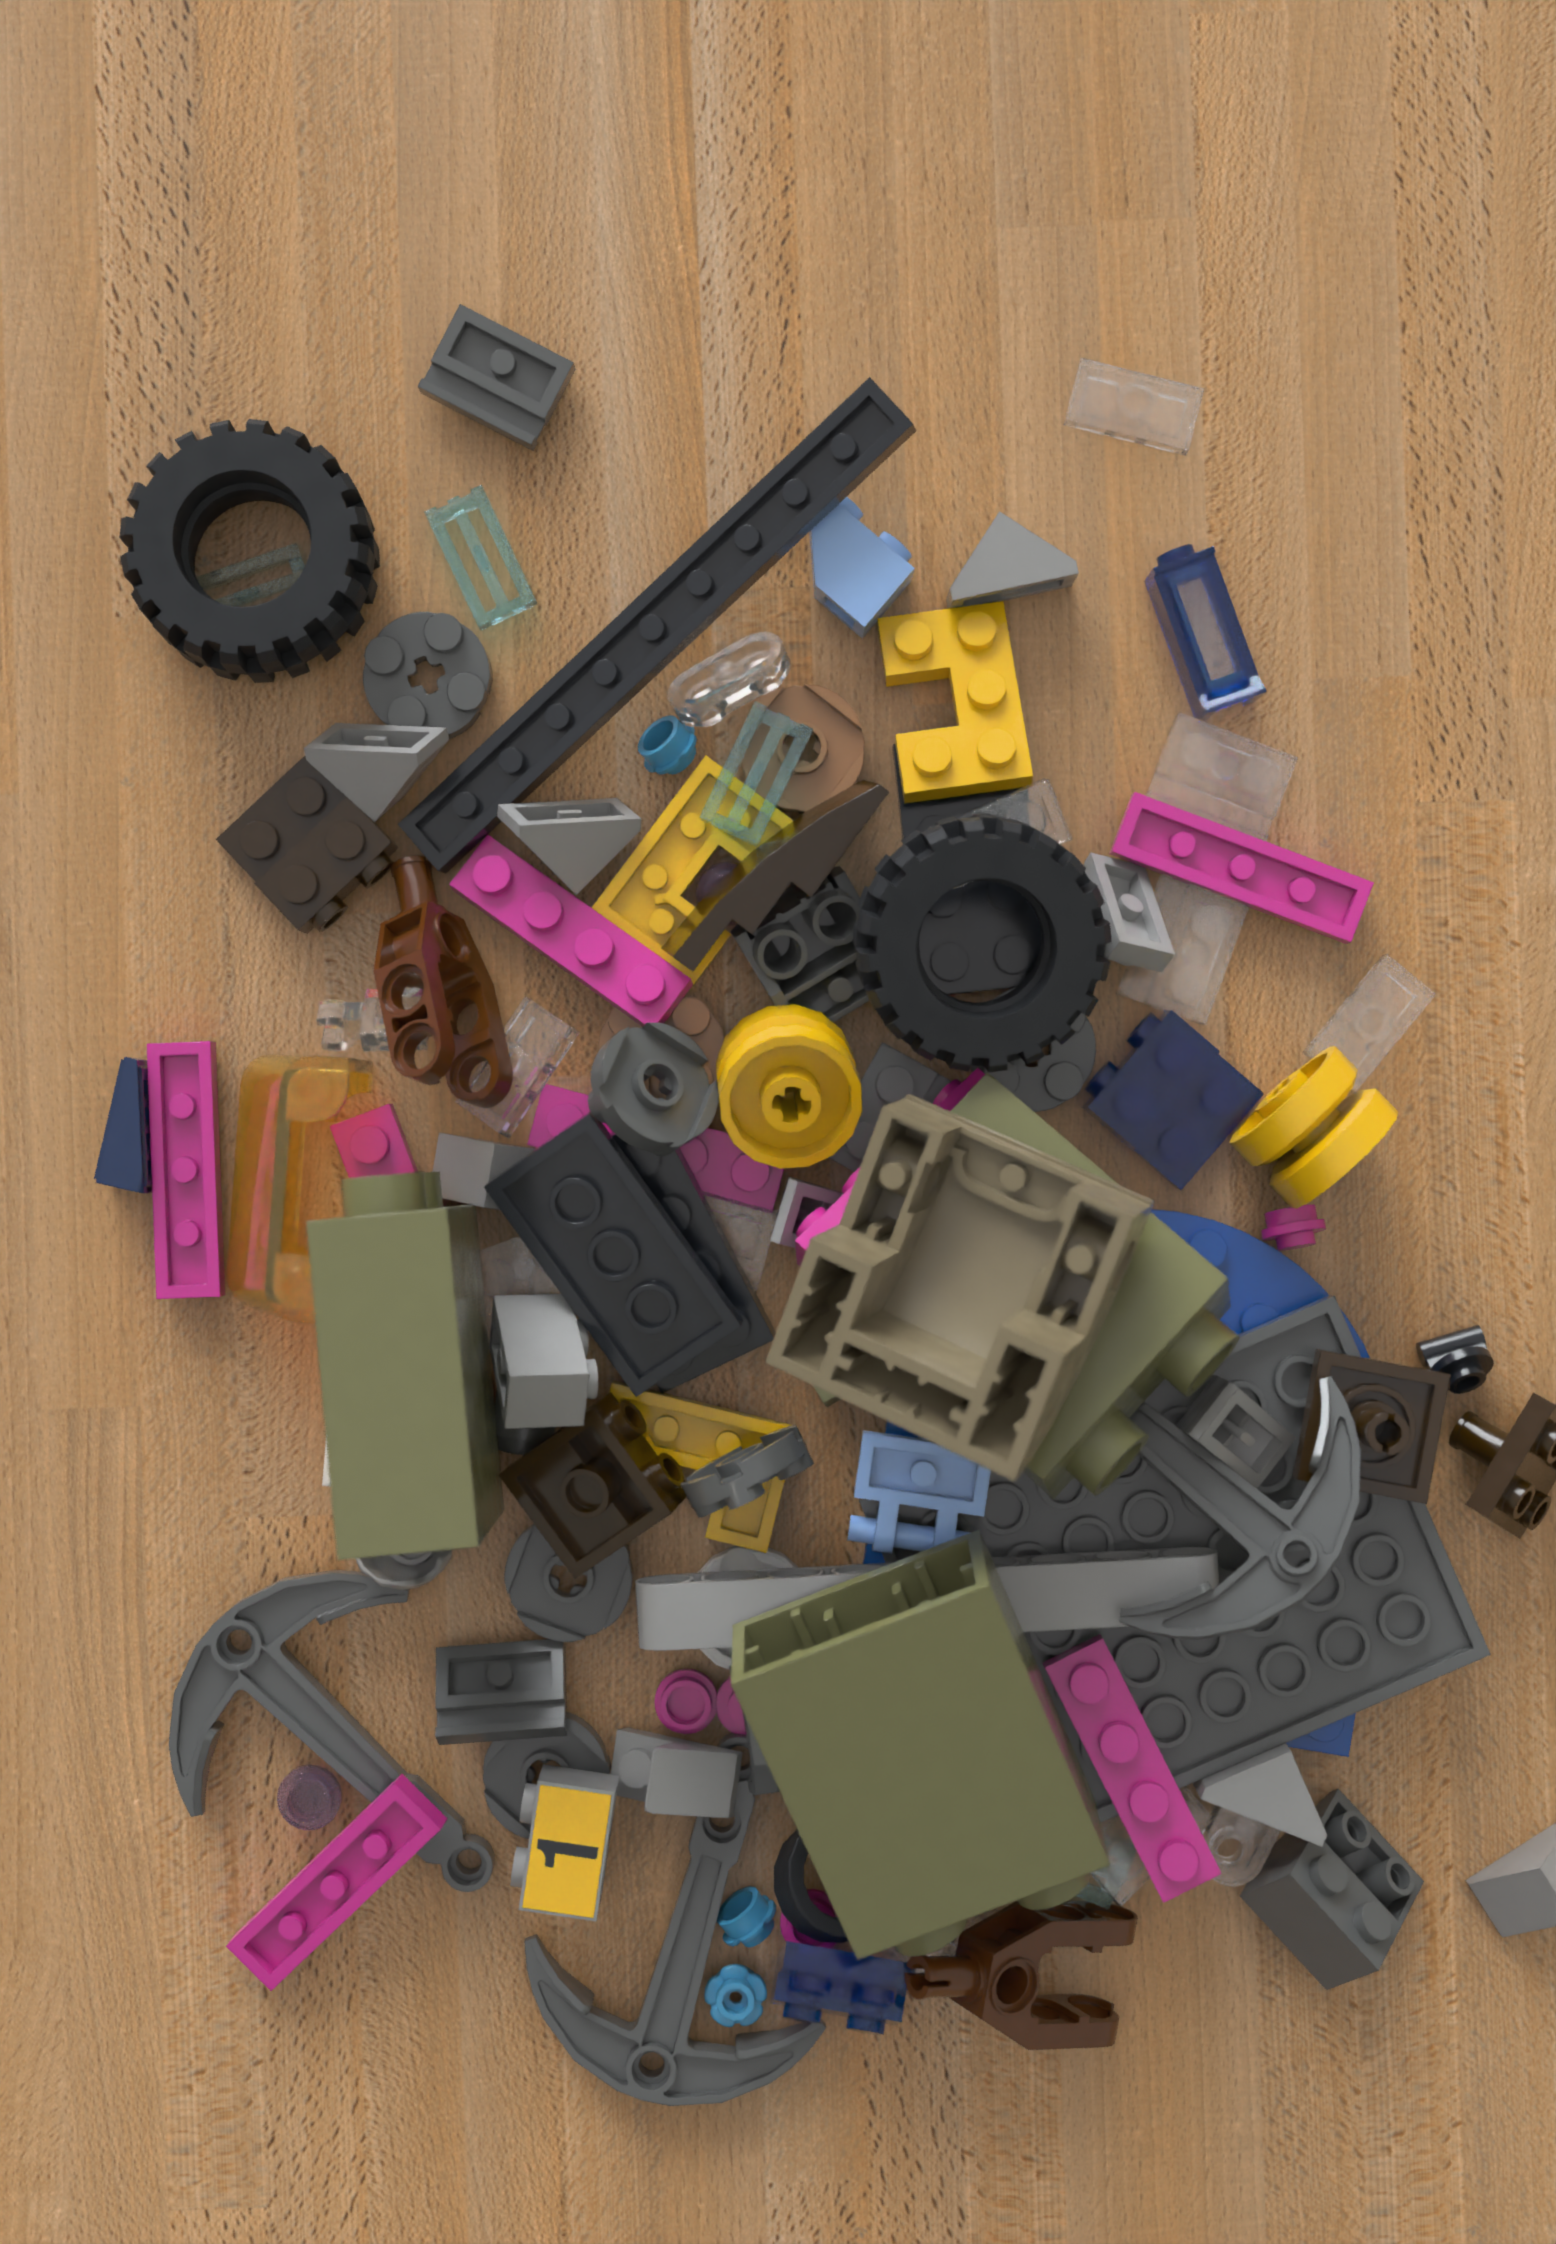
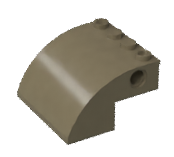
M908 1094L904 1099L882 1107L839 1225L810 1239L765 1363L1015 1481L1020 1477L1034 1456L1076 1382L1118 1293L1155 1201Z

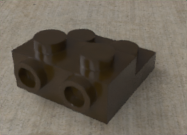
M305 756L216 838L218 843L255 881L254 884L297 930L306 934L314 927L319 932H323L334 924L348 908L343 900L360 884L368 889L382 879L394 863L389 857L399 848L376 822L369 818L306 760Z
M612 1392L585 1410L584 1426L561 1427L549 1438L498 1474L574 1579L672 1514L686 1498L681 1488V1483L685 1482V1477L680 1465L667 1453L656 1454L643 1436L647 1427L641 1412L634 1404L627 1400L619 1403Z

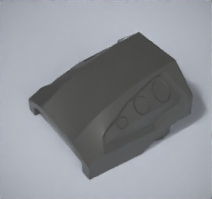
M836 866L831 870L812 897L797 891L792 886L787 887L753 934L737 925L730 931L775 1006L800 1005L823 1013L833 1023L870 1001L859 978L855 963L857 961L856 947L853 943L854 923H858L860 913L858 905L860 896L840 866Z

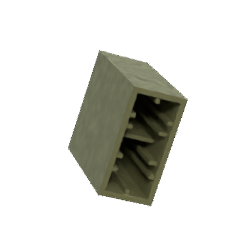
M988 1072L950 1111L1119 1185ZM1152 1212L1149 1214L1124 1279L1085 1364L1051 1428L1023 1471L1053 1500L1073 1478L1079 1481L1094 1496L1107 1489L1133 1462L1149 1438V1435L1129 1417L1164 1379L1185 1397L1192 1395L1218 1370L1239 1341V1335L1220 1320L1231 1308L1228 1278Z
M440 1171L341 1179L344 1217L306 1221L337 1560L479 1547L503 1513L504 1500L502 1479L498 1475L501 1473L476 1206L471 1204L443 1207Z
M980 1530L973 1531L733 1625L731 1686L857 1960L893 1946L898 1953L905 1956H921L935 1952L951 1943L961 1934L968 1918L1016 1900L1022 1907L1031 1910H1042L1061 1905L1078 1895L1086 1887L1090 1880L1091 1872L1110 1866L1095 1798Z

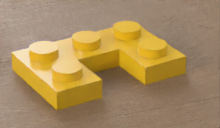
M999 601L877 618V631L886 687L949 678L957 726L895 734V746L904 804L1032 786L1033 771L1004 602Z
M705 755L592 906V909L691 978L693 986H695L731 938L732 934L724 930L694 972L662 950V946L695 908L682 896L719 847L738 862H741L753 850L793 822V820Z
M614 1380L609 1393L612 1392L619 1403L627 1400L638 1408L645 1419L647 1427L643 1436L657 1455L667 1453L680 1466L695 1470L740 1446L742 1449H746L755 1444L762 1443L760 1437L792 1426L791 1424L667 1393L662 1394L651 1389H647L636 1397L626 1383ZM775 1476L762 1483L765 1493L741 1507L729 1510L726 1505L718 1511L711 1513L705 1538L767 1553L785 1479L779 1480Z

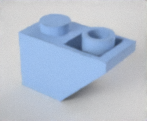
M846 497L809 532L814 598L863 639L876 624L877 618L882 617L911 583L915 568L908 563L912 557L908 549L885 531L879 537L859 521L863 516L862 511L852 500Z

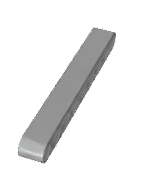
M1206 1547L991 1557L1023 1632L1130 1627L1119 1622L1120 1609L1142 1607L1166 1601L1206 1582H1209L1213 1590L1219 1585L1217 1550ZM891 1563L664 1574L639 1578L635 1581L639 1647L652 1651L732 1647L734 1624Z

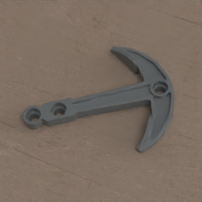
M1332 1376L1319 1379L1321 1397L1320 1427L1308 1472L1314 1475L1295 1506L1290 1510L1278 1506L1146 1402H1143L1129 1417L1149 1435L1145 1446L1138 1455L1243 1549L1249 1559L1214 1590L1209 1582H1206L1166 1601L1142 1607L1120 1609V1623L1145 1633L1169 1638L1201 1640L1252 1630L1301 1603L1322 1583L1341 1555L1359 1507L1361 1449L1356 1426L1346 1400ZM1299 1544L1307 1548L1310 1553V1561L1303 1567L1296 1568L1290 1566L1284 1559V1552L1289 1546Z
M329 1570L284 1577L238 1601L210 1627L195 1646L174 1691L169 1734L172 1771L180 1796L191 1817L203 1815L205 1812L206 1787L210 1763L224 1727V1723L217 1719L236 1692L244 1690L371 1803L395 1779L403 1774L448 1818L442 1829L416 1854L426 1863L441 1864L444 1879L452 1888L458 1891H476L488 1882L495 1865V1854L490 1843L481 1836L467 1834L465 1819L419 1775L407 1773L294 1657L285 1645L287 1639L315 1618L322 1625L359 1609L390 1603H405L408 1601L410 1589L397 1590L380 1586L364 1573L357 1571ZM232 1631H246L252 1640L251 1648L248 1650L235 1648L231 1642ZM467 1849L474 1850L480 1855L481 1864L476 1868H467L461 1864L459 1853Z
M729 1733L717 1745V1747L732 1749L736 1746H743L748 1749L745 1734ZM750 1762L740 1767L733 1822L728 1826L720 1827L715 1825L710 1817L696 1816L688 1847L691 1857L639 2016L635 2021L628 2022L593 2006L594 1993L560 1966L547 1951L537 1934L525 1938L524 1941L526 1967L532 1993L543 2019L575 2062L616 2091L642 2101L667 2106L726 2102L768 2085L790 2070L813 2047L826 2029V2024L817 2015L802 2023L778 2030L737 2034L735 2046L694 2041L688 2036L728 1872L738 1862L755 1803V1795L749 1792L747 1779L752 1778ZM654 2052L663 2058L664 2064L659 2069L650 2070L643 2066L640 2059L646 2053Z

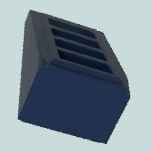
M124 1057V1060L121 1059L94 1179L99 1184L138 1193H152L147 1060Z

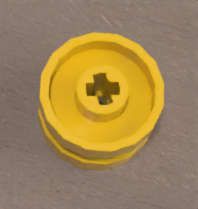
M796 1004L767 1006L742 1018L725 1036L716 1059L721 1121L733 1144L750 1158L780 1169L809 1167L833 1156L853 1136L862 1113L861 1082L856 1069L853 1051L842 1029L823 1013Z
M1336 1046L1329 1047L1317 1054L1279 1083L1243 1121L1229 1142L1251 1166L1267 1165L1281 1157L1273 1169L1269 1185L1291 1208L1297 1209L1311 1202L1347 1174L1386 1135L1398 1116V1111L1376 1088L1359 1090L1345 1099L1354 1086L1358 1069Z

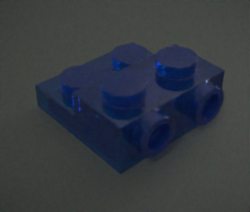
M1173 1010L1163 1012L1159 1018L1150 1012L1127 1037L1126 1042L1133 1049L1120 1064L1115 1066L1110 1060L1107 1061L1085 1086L1084 1090L1091 1097L1082 1108L1177 1190H1182L1264 1093L1223 1059L1216 1047Z
M786 1941L778 1951L770 2004L784 2006L783 2018L821 2024L822 2013L847 2017L846 2029L884 2035L885 2024L895 2026L902 2023L905 1996L909 1994L905 1983V1972L915 1973L916 1969L907 1967V1962L867 1956L857 1960L855 1953Z

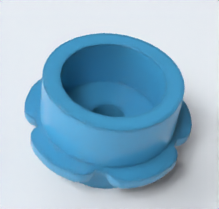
M672 715L664 716L652 723L642 734L638 742V752L645 758V768L649 772H656L659 775L666 773L674 775L686 769L696 755L695 745L697 738L694 735V727L689 723H681Z
M752 1886L744 1887L733 1893L721 1905L717 1917V1923L725 1932L722 1936L723 1941L732 1947L737 1946L740 1941L745 1947H754L760 1944L770 1935L774 1928L775 1902L769 1900L768 1896L761 1895Z
M740 1964L724 1966L715 1976L710 1977L704 1990L705 2002L711 2006V2017L718 2024L725 2027H733L737 2023H740L742 2026H749L756 2022L763 2013L762 2001H765L767 1998V1988L762 1977L747 1966ZM732 1992H739L742 1995L741 2000L733 2002L729 1997Z

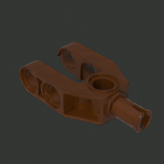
M422 855L403 857L395 861L390 867L391 875L395 881L401 912L380 924L373 970L391 1060L395 1069L405 1077L422 1084L435 1085L439 1084V1079L446 1075L449 1089L458 1099L481 1108L496 1106L504 1100L510 1091L513 1082V1070L494 984L464 919L447 911L442 905L438 904L431 872V862ZM406 986L423 989L419 1002L412 1008L405 1010L402 1004V996ZM475 1003L478 1008L477 1022L471 1031L460 1035L457 1030L459 1014L465 1007ZM433 1036L436 1042L434 1057L424 1068L417 1069L414 1059L416 1048L426 1037ZM488 1060L491 1067L489 1081L483 1089L473 1093L469 1086L471 1071L480 1062Z
M1016 1901L962 1931L959 1935L955 1955L911 1956L906 1966L910 1969H924L925 1973L905 1972L906 1987L914 1999L950 1998L1027 2050L1109 2047L1115 2044L1119 2024V2015L1113 2011L1114 2004L1098 1997L1083 1994L1037 1995L1040 1987L1039 1962L1044 1954L1052 1952V1947H1083L1091 1953H1102L1103 1946L1131 1945L1134 1942L1138 1917L1137 1914L1127 1908L1101 1901H1067L1061 1905L1042 1910L1024 1908Z

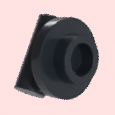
M1479 1325L1416 1343L1418 1357L1423 1367H1426L1428 1370L1450 1374L1448 1390L1454 1394L1467 1393L1480 1387L1485 1382L1486 1375L1494 1365L1493 1358L1486 1347L1485 1337Z

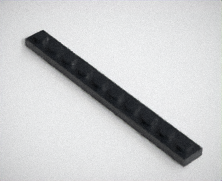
M869 377L398 823L399 827L439 872L446 874L502 822L497 817L498 804L522 803L916 432L914 424Z

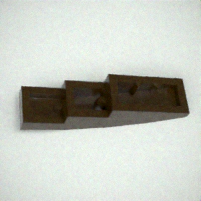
M862 780L803 813L753 850L708 892L661 949L694 972L730 921L753 934L789 885L797 891L812 897L889 791L880 784Z

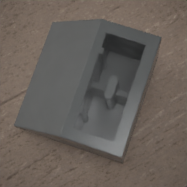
M1339 1788L1327 1794L1315 1806L1327 1833L1323 1847L1285 1833L1263 1854L1240 1894V1897L1326 1990L1379 1971L1424 1883L1423 1879Z

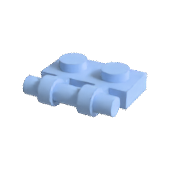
M863 1430L854 1498L879 1501L876 1518L851 1515L847 1541L872 1544V1551L892 1554L893 1547L925 1551L971 1533L956 1530L958 1513L984 1517L991 1470L926 1439ZM899 1505L937 1510L934 1527L897 1522Z

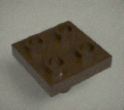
M1316 1349L1293 1477L1297 1480L1309 1482L1314 1475L1308 1472L1320 1427L1321 1397L1319 1379L1332 1376L1346 1400L1356 1426L1361 1449L1360 1492L1427 1504L1450 1374Z
M1533 1392L1509 1434L1480 1419L1478 1415L1471 1411L1464 1413L1451 1432L1449 1445L1457 1450L1460 1449L1488 1466L1465 1505L1521 1539L1527 1528L1533 1530L1541 1523L1551 1504V1497L1548 1496V1493L1556 1481V1405Z

